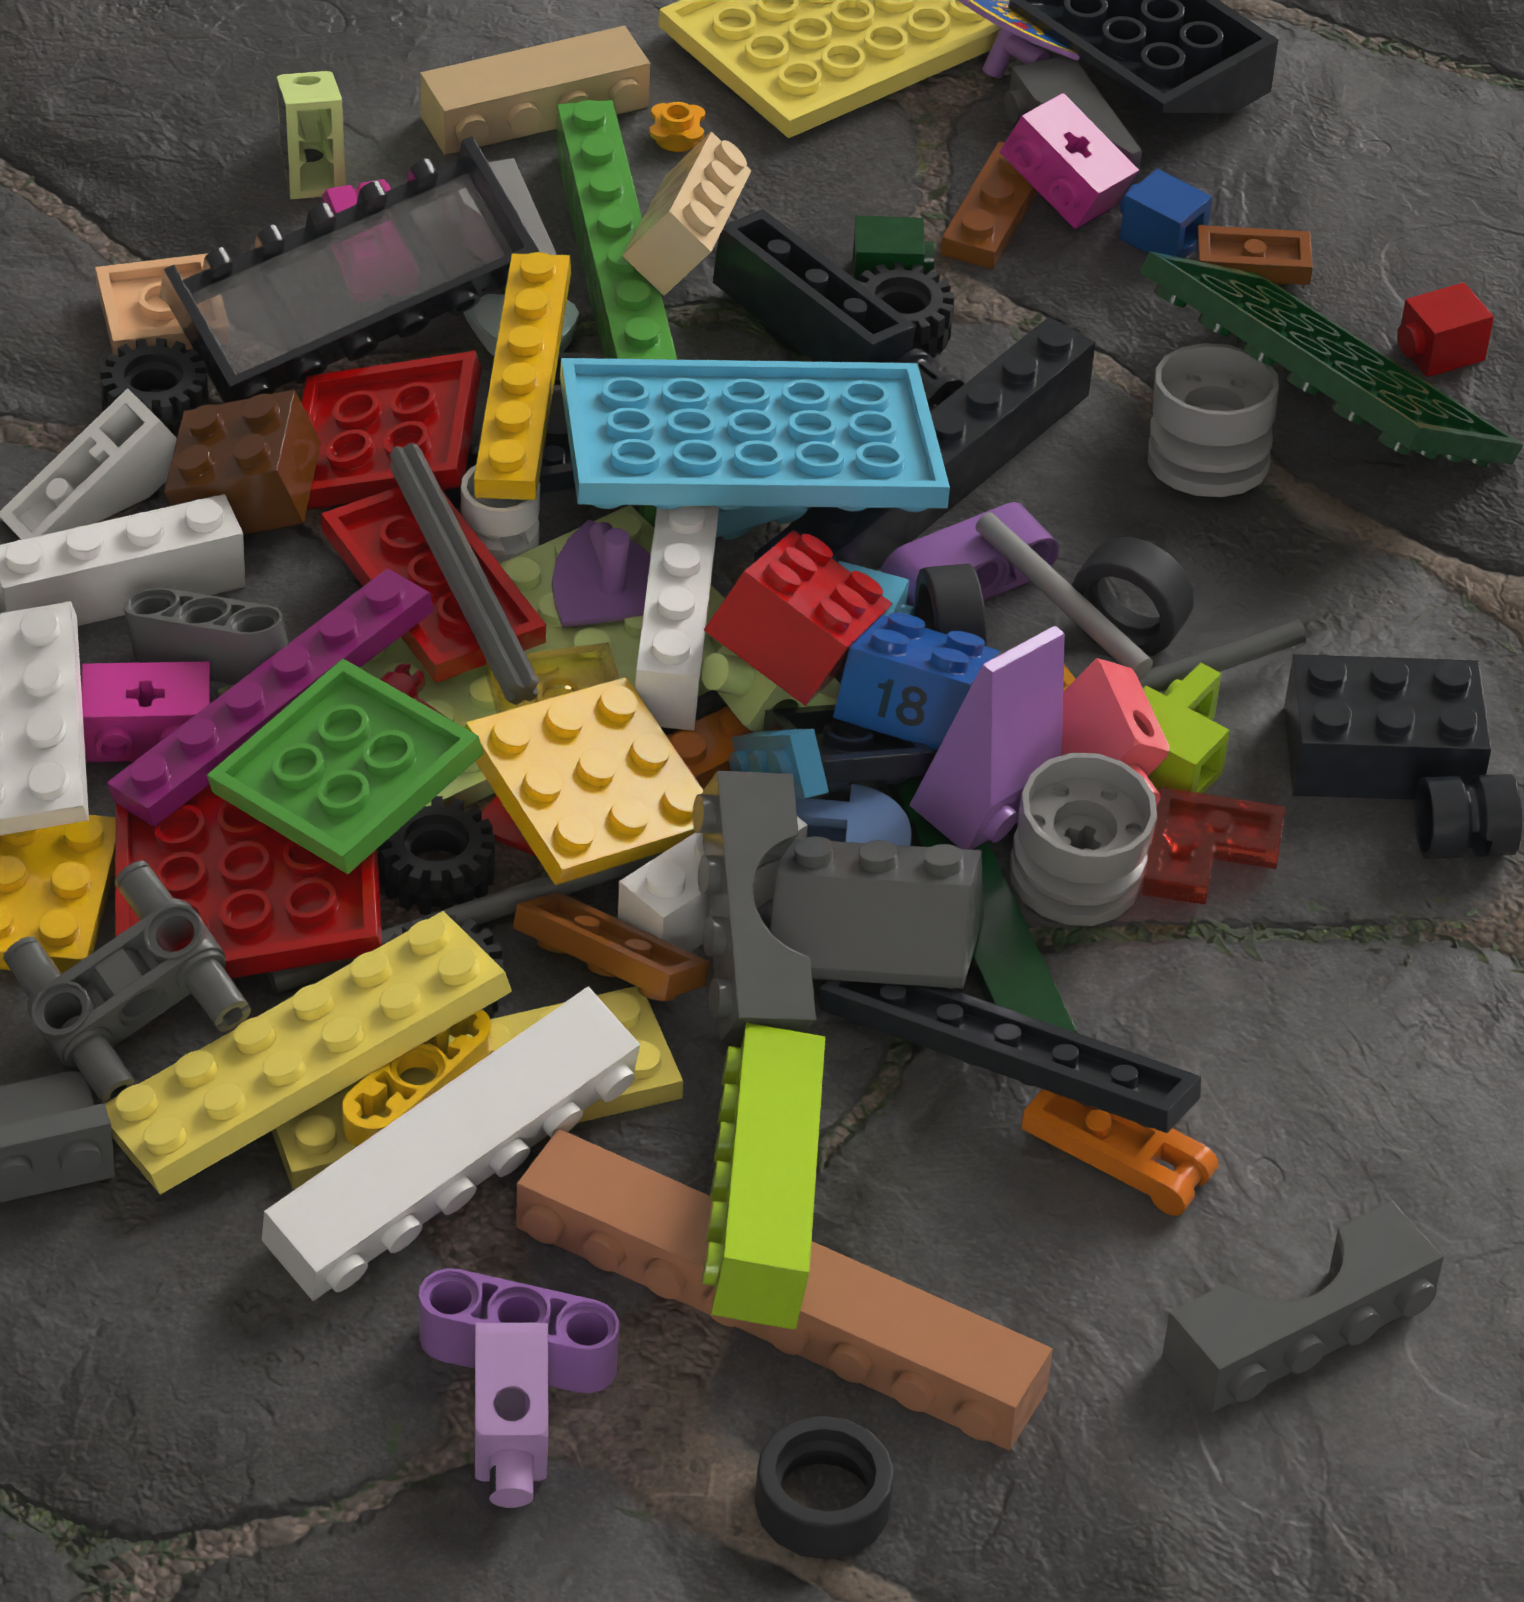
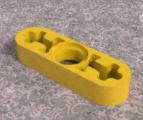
M483 1009L479 1010L366 1075L346 1094L342 1104L343 1133L348 1142L355 1147L359 1146L489 1056L491 1052V1020L488 1014ZM466 1034L473 1035V1038L466 1036ZM449 1035H452L455 1039L449 1044ZM417 1067L428 1069L436 1075L432 1081L423 1085L406 1083L399 1076L404 1071ZM386 1109V1118L383 1119L378 1116ZM364 1114L369 1118L365 1120L362 1119L361 1116Z

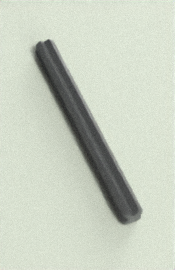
M409 443L403 448L399 446L394 447L389 455L392 460L390 469L506 700L514 705H518L524 700L533 701L539 693L537 689L539 679L421 448L413 443Z

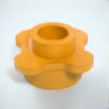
M671 102L668 104L659 103L651 108V117L655 119V124L650 126L649 134L661 148L672 152H684L694 148L704 138V129L700 127V122L705 119V110L702 107L689 105L684 102Z

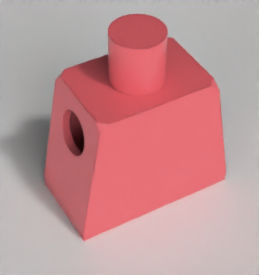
M1096 658L1063 691L1062 755L1069 753H1098L1124 762L1144 777L1155 795L1157 806L1161 796L1148 776L1168 757L1170 746L1133 669Z

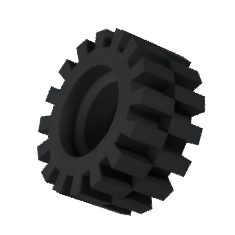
M894 262L893 270L888 271L885 264L875 266L874 274L868 270L860 274L859 283L897 312L908 313L901 315L916 325L912 350L915 348L923 349L934 358L936 357V349L943 352L947 347V342L951 338L955 298L954 292H950L951 285L947 280L939 282V273L931 270L927 275H924L922 265L913 264L912 270H904V262Z
M156 338V346H147L146 339L136 340V349L132 350L127 344L118 347V356L110 353L105 359L106 366H101L100 380L103 411L128 388L176 438L178 437L183 412L209 404L207 366L205 361H200V354L194 349L186 353V345L184 343L176 341L172 348L167 347V339ZM152 389L166 390L162 392H144Z
M443 796L433 798L431 806H424L378 847L379 880L381 885H385V894L391 900L399 896V906L408 911L414 903H418L419 914L430 915L432 906H441V910L453 907L455 903L462 904L474 900V896L477 898L486 896L488 894V885L492 886L495 878V834H492L493 826L488 818L482 820V811L475 806L465 813L463 800L453 798L450 806H443ZM431 850H443L458 856L445 861H427L418 858L416 855Z

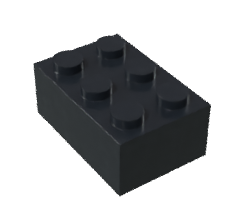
M1293 654L1284 704L1293 796L1415 800L1417 784L1421 777L1459 776L1465 785H1469L1474 775H1486L1492 748L1479 660Z

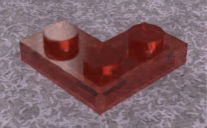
M1160 787L1159 794L1161 798L1156 806L1157 820L1149 847L1142 895L1206 905L1213 859L1271 869L1277 868L1286 810L1285 806Z

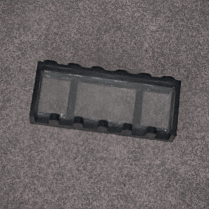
M471 136L462 140L456 162L436 170L430 159L420 160L410 168L407 183L385 192L379 181H372L360 189L356 205L336 214L333 213L328 203H321L308 212L305 227L285 236H282L276 225L268 226L256 235L253 250L232 259L225 248H217L205 256L203 269L200 273L182 280L175 265L163 269L159 298L169 305L191 346L200 354V361H205L207 374L223 403L249 399L259 394H273L276 388L294 380L298 384H303L306 382L307 376L322 374L326 370L327 365L345 357L349 361L361 359L374 351L381 341L397 334L400 338L410 337L423 330L430 320L447 312L451 315L462 314L473 308L480 301L481 297L498 289L505 293L512 254H530L539 252V248L474 137Z

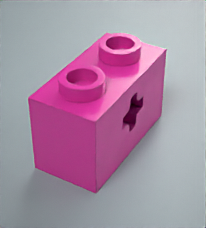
M1064 93L1022 115L1000 150V153L1074 229L1115 207L1139 171Z
M210 661L82 664L81 693L86 762L135 761L212 703Z

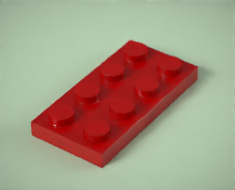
M400 487L321 513L323 534L363 587L388 568L430 592L434 611L403 634L401 638L435 683L488 664ZM445 495L523 650L525 651L546 643V623Z

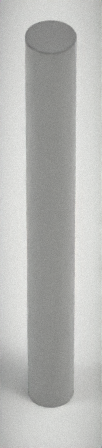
M988 512L977 521L976 531L1120 665L1132 668L1138 678L1148 673L1153 664L1152 659L995 514Z

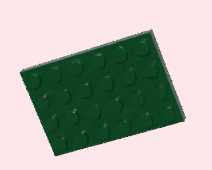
M1151 251L1139 271L1157 283L1154 293L1159 297L1181 308H1185L1186 304H1189L1201 312L1197 320L1203 326L1226 337L1233 333L1245 341L1241 349L1247 355L1266 365L1273 366L1274 362L1279 363L1290 371L1286 377L1290 383L1313 395H1318L1319 391L1323 392L1335 400L1331 407L1334 412L1359 425H1363L1365 421L1381 430L1377 439L1401 454L1409 455L1410 451L1414 450L1425 457L1435 459L1439 453L1457 463H1461L1466 458L1477 465L1487 467L1490 461L1512 465L1524 445L1260 274Z

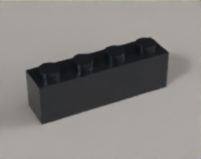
M764 209L724 225L718 237L712 283L813 362L896 363L901 356L912 350L916 325Z

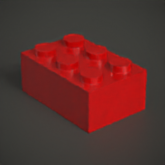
M793 530L743 572L704 628V631L806 706L845 668L850 646L882 615H885L893 603L882 596L883 590L881 586L871 577L859 571H852L851 573L833 560V553L824 542L810 534L800 535Z

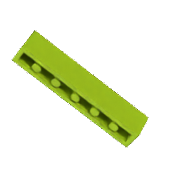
M746 1022L741 1048L728 1046L721 1086L724 1087L717 1122L720 1126L714 1153L716 1166L710 1192L712 1206L706 1232V1243H708L701 1281V1284L714 1286L711 1315L792 1330L797 1328L810 1271L825 1036Z

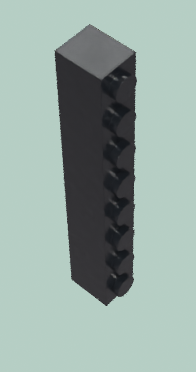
M1048 317L930 412L950 486L947 508H928L920 512H908L899 508L867 507L861 511H845L838 507H811L804 515L796 519L755 552L754 562L794 530L800 535L810 534L824 542L833 553L832 559L837 563L842 561L877 571L893 551L904 544L912 542L1089 396L1096 342Z

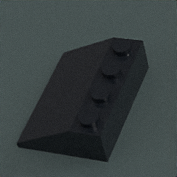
M1009 0V9L1077 53L1081 58L1162 113H1235L1271 92L1279 39L1220 0Z

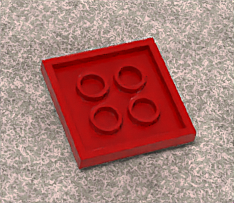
M476 351L307 376L301 403L321 442L307 509L328 508L333 505L353 503L399 487L390 469L392 460L389 455L394 447L399 446L403 448L409 443H413L421 448L442 491L461 487L462 478L466 472L482 372Z

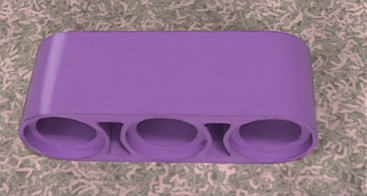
M1012 502L902 545L887 557L882 565L881 572L909 579L907 605L915 607L916 580L920 569L931 566L970 563L977 573L984 601L1030 582L1026 576L976 531V523L984 514L988 512L995 514L1051 567L1057 560L1060 551L1059 543L1021 503Z
M447 1268L435 1271L427 1276L420 1285L419 1341L422 1349L432 1358L475 1369V1323H548V1386L578 1393H593L609 1386L617 1375L619 1320L615 1311L605 1303L461 1269Z

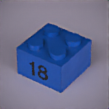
M891 613L889 616L882 615L849 648L833 718L906 741L924 743L929 748L938 750L982 665L999 656L1001 651L984 646L985 641L971 633L951 631L947 635L925 628L923 620L909 614Z

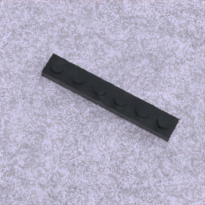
M831 979L819 988L820 1010L847 1019L854 1024L864 1025L895 1036L910 1044L920 1045L954 1057L969 1065L979 1066L1013 1078L1025 1085L1035 1086L1072 1099L1084 1106L1094 1107L1131 1120L1143 1127L1168 1133L1201 1098V1076L949 988Z

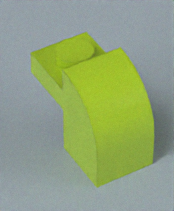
M1201 662L1182 681L1179 679L1174 680L1164 695L1146 685L1143 688L1170 746L1168 757L1148 778L1160 794L1188 809L1223 774L1230 732L1229 729L1212 721L1215 718L1222 673Z

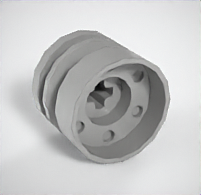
M1202 343L1181 347L1164 356L1155 369L1153 417L1150 421V438L1148 441V466L1155 476L1175 490L1195 496L1226 497L1241 494L1261 484L1270 468V449L1273 442L1272 424L1275 422L1279 391L1278 374L1273 367L1250 357L1241 348L1228 344Z
M1069 753L1047 760L1030 774L1021 796L1017 817L1018 828L1014 834L1013 848L1009 859L1011 883L1022 902L1042 917L1065 925L1094 926L1117 919L1134 905L1142 886L1144 870L1148 860L1147 852L1152 842L1157 820L1155 795L1144 777L1124 762L1098 753Z

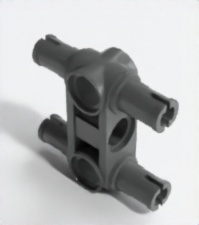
M137 861L126 866L115 879L117 888L140 921L63 974L35 937L29 936L18 940L4 954L6 964L29 997L27 1010L35 1026L60 1062L66 1067L80 1071L102 1104L117 1097L124 1089L137 1084L113 1047L191 993L216 1028L222 1032L236 1028L248 1018L251 1012L249 1004L224 969L226 961L223 949L210 933L199 914L186 901L174 899L146 861ZM192 940L184 949L173 952L180 943ZM80 1016L73 1025L61 1029L69 1019Z

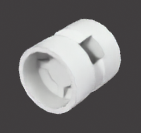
M476 465L470 468L463 476L461 483V514L497 562L500 564L539 546L540 483L536 500L475 498L474 475Z

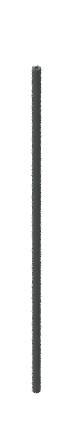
M1293 620L1152 668L1147 674L1138 678L1142 688L1146 685L1158 692L1167 690L1174 680L1179 679L1182 681L1200 662L1220 672L1305 643L1306 631L1301 621ZM932 749L934 751V759L938 750ZM874 780L849 782L845 788L828 789V793L809 798L844 801L850 798L851 784L863 785L873 789H879L890 784ZM662 853L555 885L547 874L430 915L435 916L444 911L447 915H456V924L460 927L463 926L467 918L476 921L478 926L515 913L518 903L554 892L569 895L633 873ZM422 917L412 920V923L415 925L422 921ZM409 922L383 930L382 945L386 944L394 933L400 936L402 934V926ZM355 958L267 972V976L273 992L277 995L324 979L352 963Z

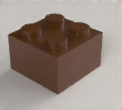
M296 391L259 394L249 399L218 405H202L196 409L184 411L164 490L171 506L225 494L243 535L303 524L321 442Z

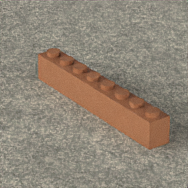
M561 1129L555 1132L518 1181L516 1228L527 1232L535 1240L545 1244H554L587 1259L592 1265L601 1270L613 1271L648 1287L660 1297L680 1301L710 1315L722 1325L744 1330L772 1343L777 1349L786 1354L799 1355L834 1371L839 1377L848 1382L861 1383L896 1399L901 1405L912 1411L925 1412L956 1426L974 1439L989 1441L1010 1451L1047 1392L1053 1348L811 1241L810 1271L796 1330L711 1315L714 1286L701 1284L708 1243H706V1232L712 1206L710 1196Z

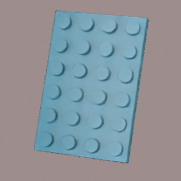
M561 358L560 383L578 504H588L603 509L617 508L621 505H654L661 509H677L682 506H716L724 510H737L744 506H775L788 511H797L805 507H838L845 511H861L868 507L899 508L908 512L948 507L950 486L917 363Z

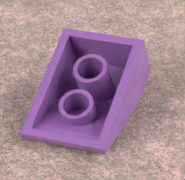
M1056 626L1047 629L982 665L909 805L960 849L972 850L989 839L996 843L1005 837L1017 823L1022 792L1030 774L1047 760L1062 756L1065 633Z

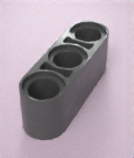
M158 587L139 591L130 596L124 603V612L136 663L210 661L211 681L235 685L288 645L282 612L270 605Z

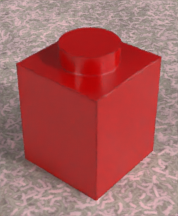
M1462 282L1405 299L1401 325L1397 330V343L1402 353L1406 357L1411 358L1426 377L1441 374L1486 360L1494 315L1466 283Z

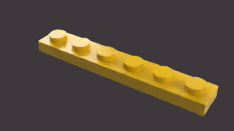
M534 252L530 254H512L474 475L475 498L536 500L571 277L570 255H549L543 252Z

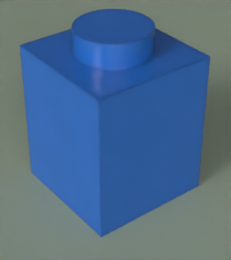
M1156 169L1142 182L1131 185L1125 192L1120 203V213L1122 214L1120 239L1148 254L1151 251L1186 258L1196 250L1198 225L1209 226L1213 197Z

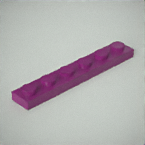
M387 568L109 780L107 785L112 800L155 827L210 784L207 774L342 658L361 668L434 611L430 592Z

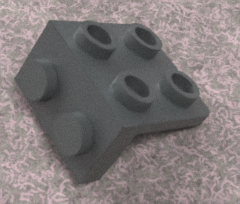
M68 1071L0 1086V1203L115 1177L111 1122L105 1103L94 1104L89 1085L79 1071Z

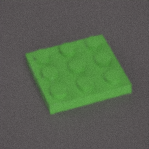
M342 658L207 774L214 794L346 874H349L483 755V750L478 735Z

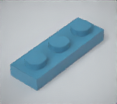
M814 729L756 731L731 737L735 750L729 756L731 771L793 774L795 799H806L829 792Z

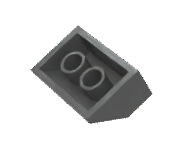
M818 836L795 839L782 856L776 872L770 932L787 947L810 957L812 979L963 989L984 917L981 850L960 849L949 844L919 847L895 845L884 840L854 843L830 841L827 838Z

